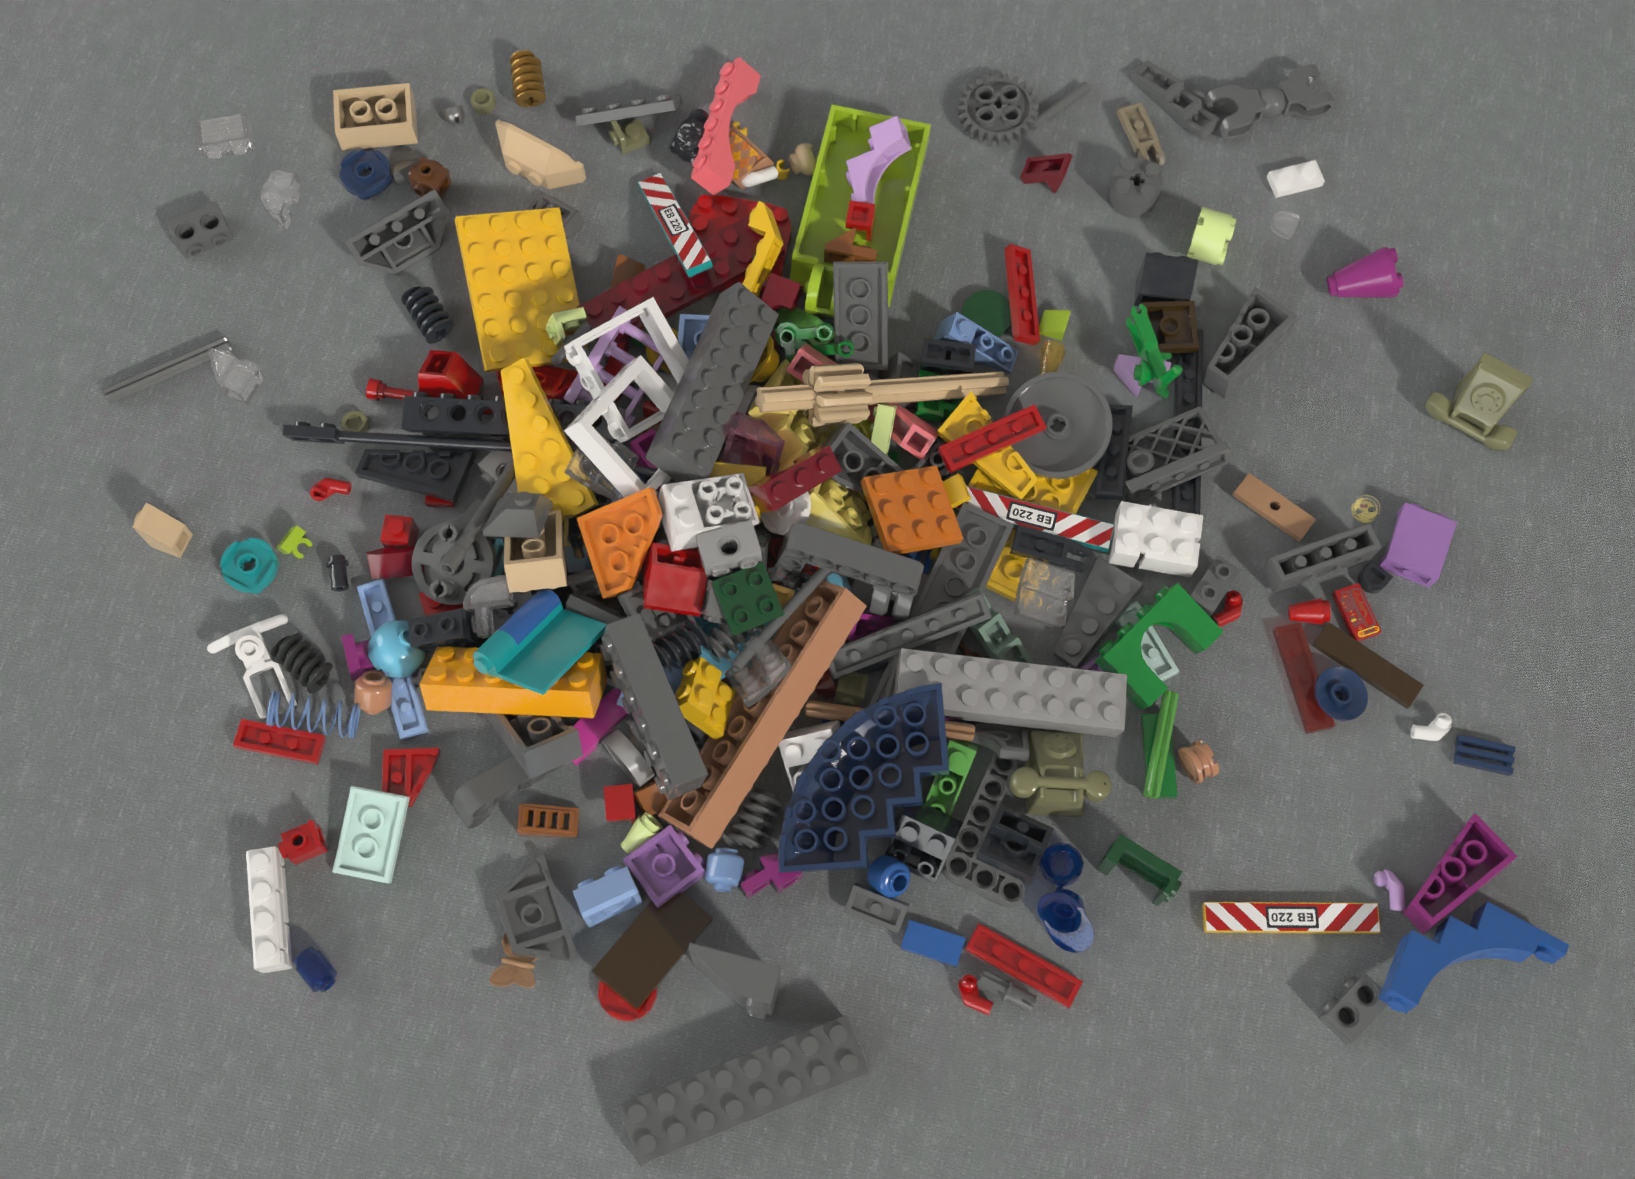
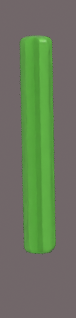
M1166 690L1162 695L1143 792L1145 797L1157 799L1160 796L1179 698L1177 692Z

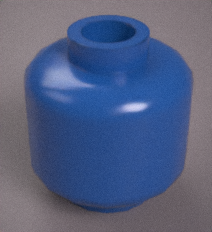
M883 855L875 859L870 865L867 880L874 890L885 897L894 898L900 896L908 888L910 871L907 865L898 859Z

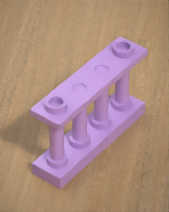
M619 306L612 319L627 310ZM631 320L602 335L588 357L599 378L605 384H608L615 377L603 370V366L600 365L605 355L607 357L613 356L624 364H628L636 359L617 347V343L614 340L618 333H626L660 354L652 367L656 373H658L664 363V359L651 336L630 323ZM579 373L564 396V400L571 405H575L577 400L590 402L593 400L591 393L582 386ZM628 385L622 394L632 399L625 412V423L630 428L636 418L632 414L645 392L641 388L636 390Z

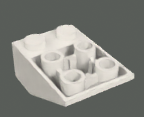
M743 473L664 484L661 486L658 501L663 513L661 520L671 551L696 548V535L749 520H752L753 526L759 524Z
M840 720L786 732L783 740L779 743V748L793 792L800 775L819 747L841 727Z

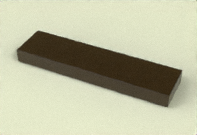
M1330 622L1326 624L1312 645L1344 668L1356 673L1362 680L1406 709L1412 705L1424 686Z

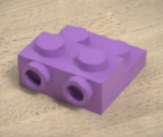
M671 825L623 859L624 864L657 908L680 891L683 893L705 876L703 868L706 867L704 860L697 852L691 853L686 846L689 844V841L679 829L675 832Z

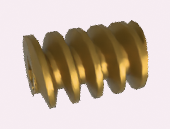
M528 50L515 52L509 59L515 103L521 107L539 106L546 101L541 60Z

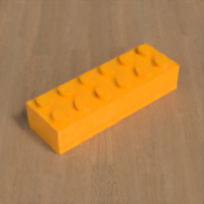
M446 646L436 648L419 684L426 710L594 718L608 679L602 654L585 652L542 695L490 674L479 672L474 666L473 654L478 648Z

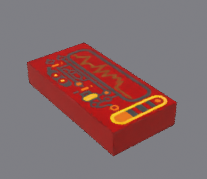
M1359 583L1336 590L1331 594L1352 638L1359 642L1377 636L1382 632Z

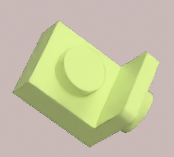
M584 307L561 311L551 315L546 324L549 338H553L555 345H560L564 341V330H575L585 320Z

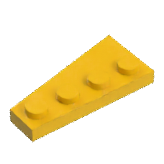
M970 391L938 429L936 434L948 443L993 422L991 416L985 409H982L976 401L977 398ZM1011 446L973 463L1009 494L1019 500L1023 499L1038 480L1017 451L1015 452Z

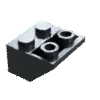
M1159 252L1146 253L1136 278L1134 306H1139L1142 302L1190 301L1198 259H1191L1187 256H1168Z
M925 804L923 806L906 807L896 827V837H892L885 855L898 859L907 865L911 873L935 884L963 822Z

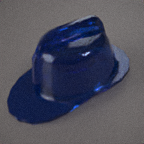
M1062 886L1057 887L1054 892L1041 897L1037 905V912L1055 944L1063 950L1072 953L1083 952L1088 949L1094 940V930L1085 912L1082 898L1074 891L1064 889Z

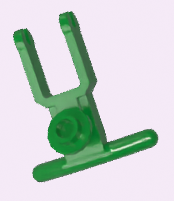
M1139 304L1140 314L1137 313L1134 306L1130 312L1135 324H1132L1130 317L1127 318L1125 323L1127 329H1129L1138 356L1141 358L1140 364H1135L1133 380L1138 381V386H1143L1152 380L1156 393L1165 399L1169 396L1168 385L1183 370L1180 365H1175L1166 372L1164 361L1171 359L1172 355L1171 353H1161L1159 351L1157 338L1147 315V309L1143 304Z

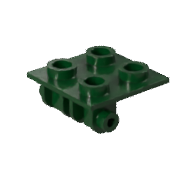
M763 562L711 582L732 636L784 616Z

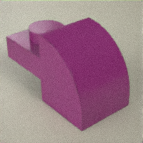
M779 854L766 855L759 858L763 870L759 872L758 869H755L743 877L744 882L741 883V890L746 898H749L772 884L777 893L802 879L803 872L779 873Z

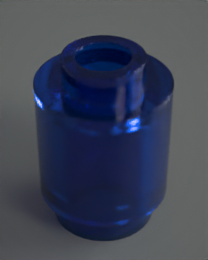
M309 947L295 958L293 962L297 966L295 970L313 992L319 990L325 992L335 984V977L338 972L320 950L316 951L314 947Z

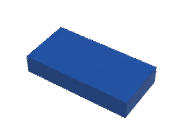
M909 920L900 949L957 967L965 937Z

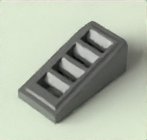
M541 192L526 210L542 209L546 203L548 205L545 209L560 208L565 237L570 240L584 223L579 211Z

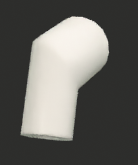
M1440 713L1428 726L1413 724L1411 738L1438 741L1451 729L1452 718L1446 713Z

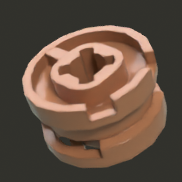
M1202 739L1194 741L1190 747H1182L1178 750V757L1183 770L1189 779L1197 785L1203 782V778H1212L1219 774L1218 762H1214L1212 758L1214 753L1207 743L1201 744L1203 742Z

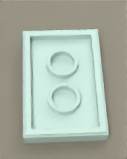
M351 786L332 872L388 884L392 883L410 797Z

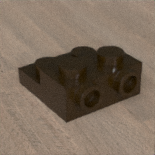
M1194 301L1142 302L1147 309V315L1161 353L1198 352L1199 342Z

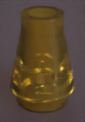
M1053 340L1044 342V346L1040 347L1039 375L1058 371L1066 354L1064 344Z

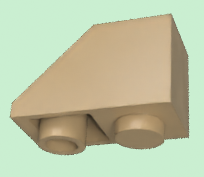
M145 503L143 509L136 514L133 528L152 548L179 558L183 555L193 536L185 524L148 503Z

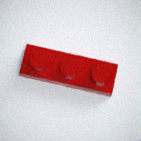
M241 718L233 746L236 749L318 765L326 737L321 734L286 727L278 728L276 725L271 727L267 726L266 723Z

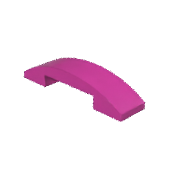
M614 688L600 700L594 718H581L573 726L578 730L583 753L582 757L571 761L576 767L597 748V743L629 715L624 707L616 704L622 692L621 690Z

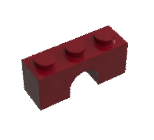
M771 273L769 278L766 277L761 286V293H763L761 300L774 311L780 308L795 311L804 286ZM772 329L770 336L774 341V349L779 355L782 346L777 343L775 331Z
M830 445L812 449L793 461L794 465L781 472L770 474L748 487L760 512L776 511L841 472L842 469Z

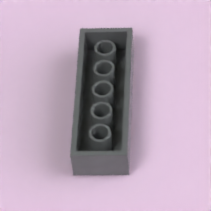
M638 613L607 624L604 636H602L600 651L604 661H609L613 671L610 673L615 687H620L624 697L621 699L626 713H631L635 721L633 724L634 733L638 740H643L646 762L649 767L654 766L658 777H655V782L661 794L665 793L667 800H671L700 788L708 775L640 614Z

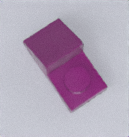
M353 633L341 636L352 681L357 680L365 672L376 669L368 657L367 646L370 640L355 643Z

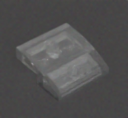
M602 437L633 471L639 457L621 442L617 441L611 444ZM577 446L564 473L603 496L614 500L619 499L621 493Z

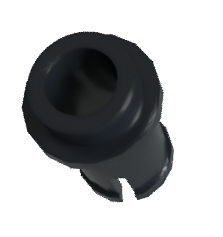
M344 555L330 556L326 563V567L330 569L331 590L335 592L349 589L346 570L349 563L348 560H345Z

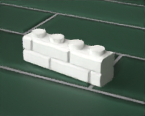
M277 847L246 851L254 969L261 973L291 969L293 967L290 928L287 925L289 915L285 869L282 867L285 865L284 858Z

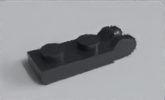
M1019 525L1016 529L1010 554L1082 573L1086 570V564L1068 558L1067 553L1088 557L1091 549L1087 546L1073 543L1070 539Z

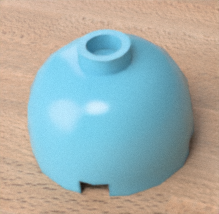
M392 620L381 625L373 633L367 646L368 657L377 670L381 668L388 673L387 676L392 678H404L413 674L423 663L426 652L410 647L408 622L401 620Z

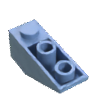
M958 312L941 320L934 337L935 340L975 344V363L1008 374L1012 372L1019 350Z

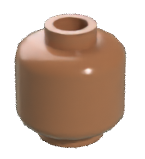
M365 672L355 682L354 703L359 704V709L370 715L379 714L381 711L386 710L392 703V681L383 672Z

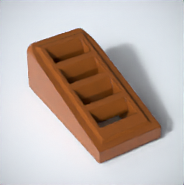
M519 804L517 832L520 836L577 838L580 809L538 804ZM529 814H534L533 827L528 826ZM541 814H546L545 828L540 827ZM553 815H558L557 829H552ZM564 815H570L568 830H563Z

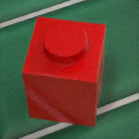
M385 514L380 541L384 548L394 546L396 550L416 545L419 529L413 517Z

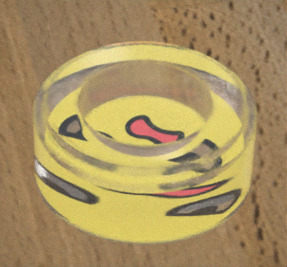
M1371 495L1359 496L1351 506L1352 515L1362 523L1374 521L1381 511L1379 501Z

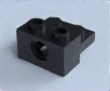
M1001 804L976 859L1030 884L1054 828Z

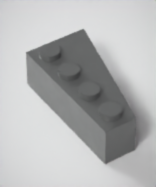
M1254 287L1238 318L1231 326L1228 335L1208 365L1204 384L1225 398L1291 334L1296 315L1260 289Z
M484 713L529 779L583 756L578 730L573 726L568 727L563 724L559 716Z

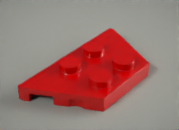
M548 365L532 367L547 399L564 400V396L578 375V371ZM495 371L501 394L504 396L501 371Z

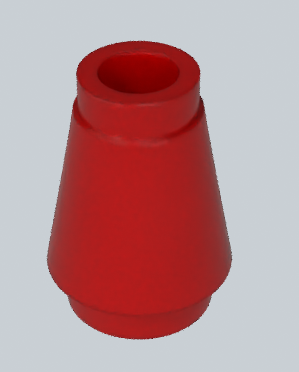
M1320 597L1288 605L1289 621L1323 625L1324 622H1330L1329 600H1322Z

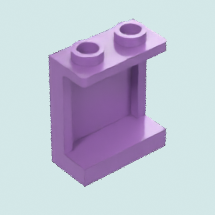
M1405 502L1396 513L1397 521L1387 551L1380 559L1379 566L1387 572L1430 588L1440 577L1457 522L1450 520L1446 515L1434 514L1424 510L1417 504Z

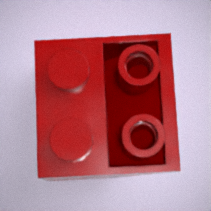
M430 350L418 372L419 392L428 393L429 397L439 398L441 393L456 395V399H467V395H479L484 384V379L457 352Z
M651 543L643 563V608L700 616L707 577L698 550L683 549L671 551L669 545Z

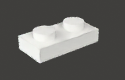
M1316 160L1270 171L1267 175L1275 198L1321 187L1325 182Z

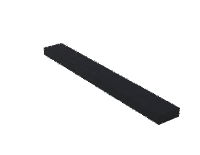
M1197 328L1198 352L1175 353V365H1180L1183 371L1175 378L1174 417L1199 406L1202 407L1204 329ZM1199 417L1188 420L1186 426L1200 429L1202 422ZM1173 430V439L1176 438L1178 430ZM1183 432L1180 441L1193 444L1197 435ZM1202 437L1198 443V446H1202ZM1177 447L1173 456L1184 458L1189 455L1190 450ZM1201 475L1172 487V510L1200 515Z

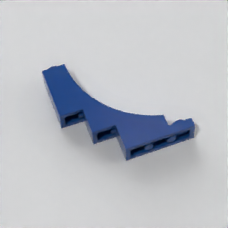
M1487 901L1474 912L1470 926L1449 916L1437 926L1433 940L1414 930L1405 935L1398 944L1378 999L1387 1003L1391 1009L1406 1014L1419 1004L1423 992L1431 980L1440 971L1451 965L1485 958L1505 959L1521 963L1532 954L1541 961L1553 964L1566 955L1569 944Z

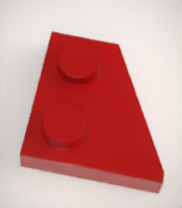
M439 748L383 750L382 792L410 797L408 807H413L441 755V750Z

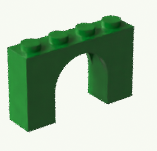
M1178 583L1171 587L1163 586L1154 595L1156 600L1151 605L1147 603L1137 611L1135 615L1138 618L1132 624L1127 622L1117 631L1119 637L1114 642L1109 640L1098 650L1101 655L1094 661L1104 672L1127 675L1126 696L1139 710L1150 707L1168 689L1165 683L1146 664L1142 656V638L1150 626L1158 625L1172 630L1194 654L1205 651L1224 632Z

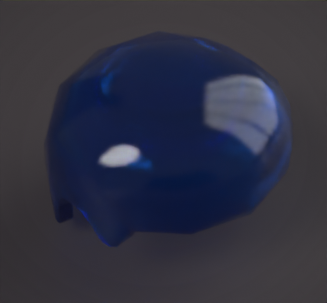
M1056 843L1046 848L1039 867L1044 879L1055 886L1066 887L1072 885L1080 878L1084 861L1080 852L1072 845Z

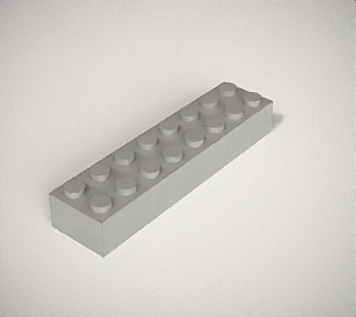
M902 648L897 656L894 695L911 688L942 683L945 718L1117 737L1125 730L1126 674Z

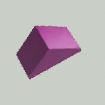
M864 610L859 621L854 625L846 639L854 640L894 624L895 619L891 615L885 614L881 616Z

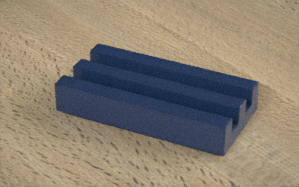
M1458 735L1456 737L1453 764L1510 776L1514 770L1512 764L1515 760L1513 753H1515L1516 747ZM1462 745H1468V746L1477 747V748H1482V749L1491 750V751H1495V752L1505 753V755H1501V754H1497V753H1492V752H1488V751H1483V750H1478V749H1474V748H1469V747H1465V746H1462ZM1463 753L1504 762V766L1461 757Z

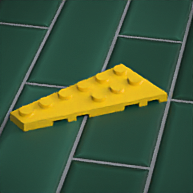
M523 357L501 370L518 493H539L552 500L553 507L551 511L561 510L563 524L565 523V515L573 514L574 518L598 506L599 504L529 360Z

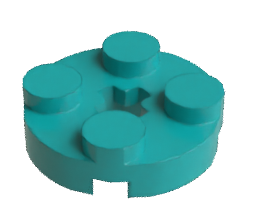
M247 538L248 540L240 543L236 541L224 551L221 557L220 567L222 568L223 578L229 586L239 592L258 594L276 577L279 560L271 546L261 539ZM256 560L254 563L255 567L252 570L245 571L246 568L243 564Z

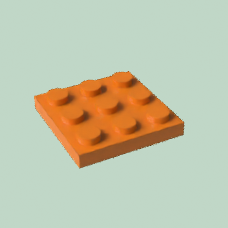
M937 466L863 477L860 481L884 550L899 555L960 544L964 539Z

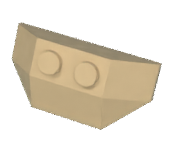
M497 120L495 123L505 165L511 173L515 175L520 174L535 186L541 185L548 190L581 183L586 179L584 165L581 162L573 160L569 155L510 123Z

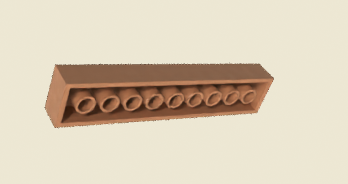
M822 581L781 625L733 699L723 737L715 740L709 736L700 750L699 754L708 773L702 786L668 800L658 815L659 817L711 849L714 847L729 821L736 814L743 799L752 789L759 774L768 764L770 757L783 740L794 719L799 715L803 705L815 690L824 672L829 668L838 650L845 643L854 625L859 621L861 614L867 607L847 588L826 581Z

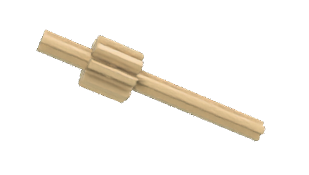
M859 363L812 366L804 371L802 378L805 385L757 388L755 403L756 407H759L760 413L802 410L804 416H809V424L814 427L839 425L847 422L856 424L862 420H867L870 411L867 405L965 398L970 391H972L975 397L1001 396L1007 394L1006 387L1009 386V379L1004 377V372L870 380L869 374H863L864 367Z

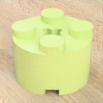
M1202 207L1187 257L1212 265H1223L1228 247V242H1225V240L1231 241L1236 218H1232L1233 215Z

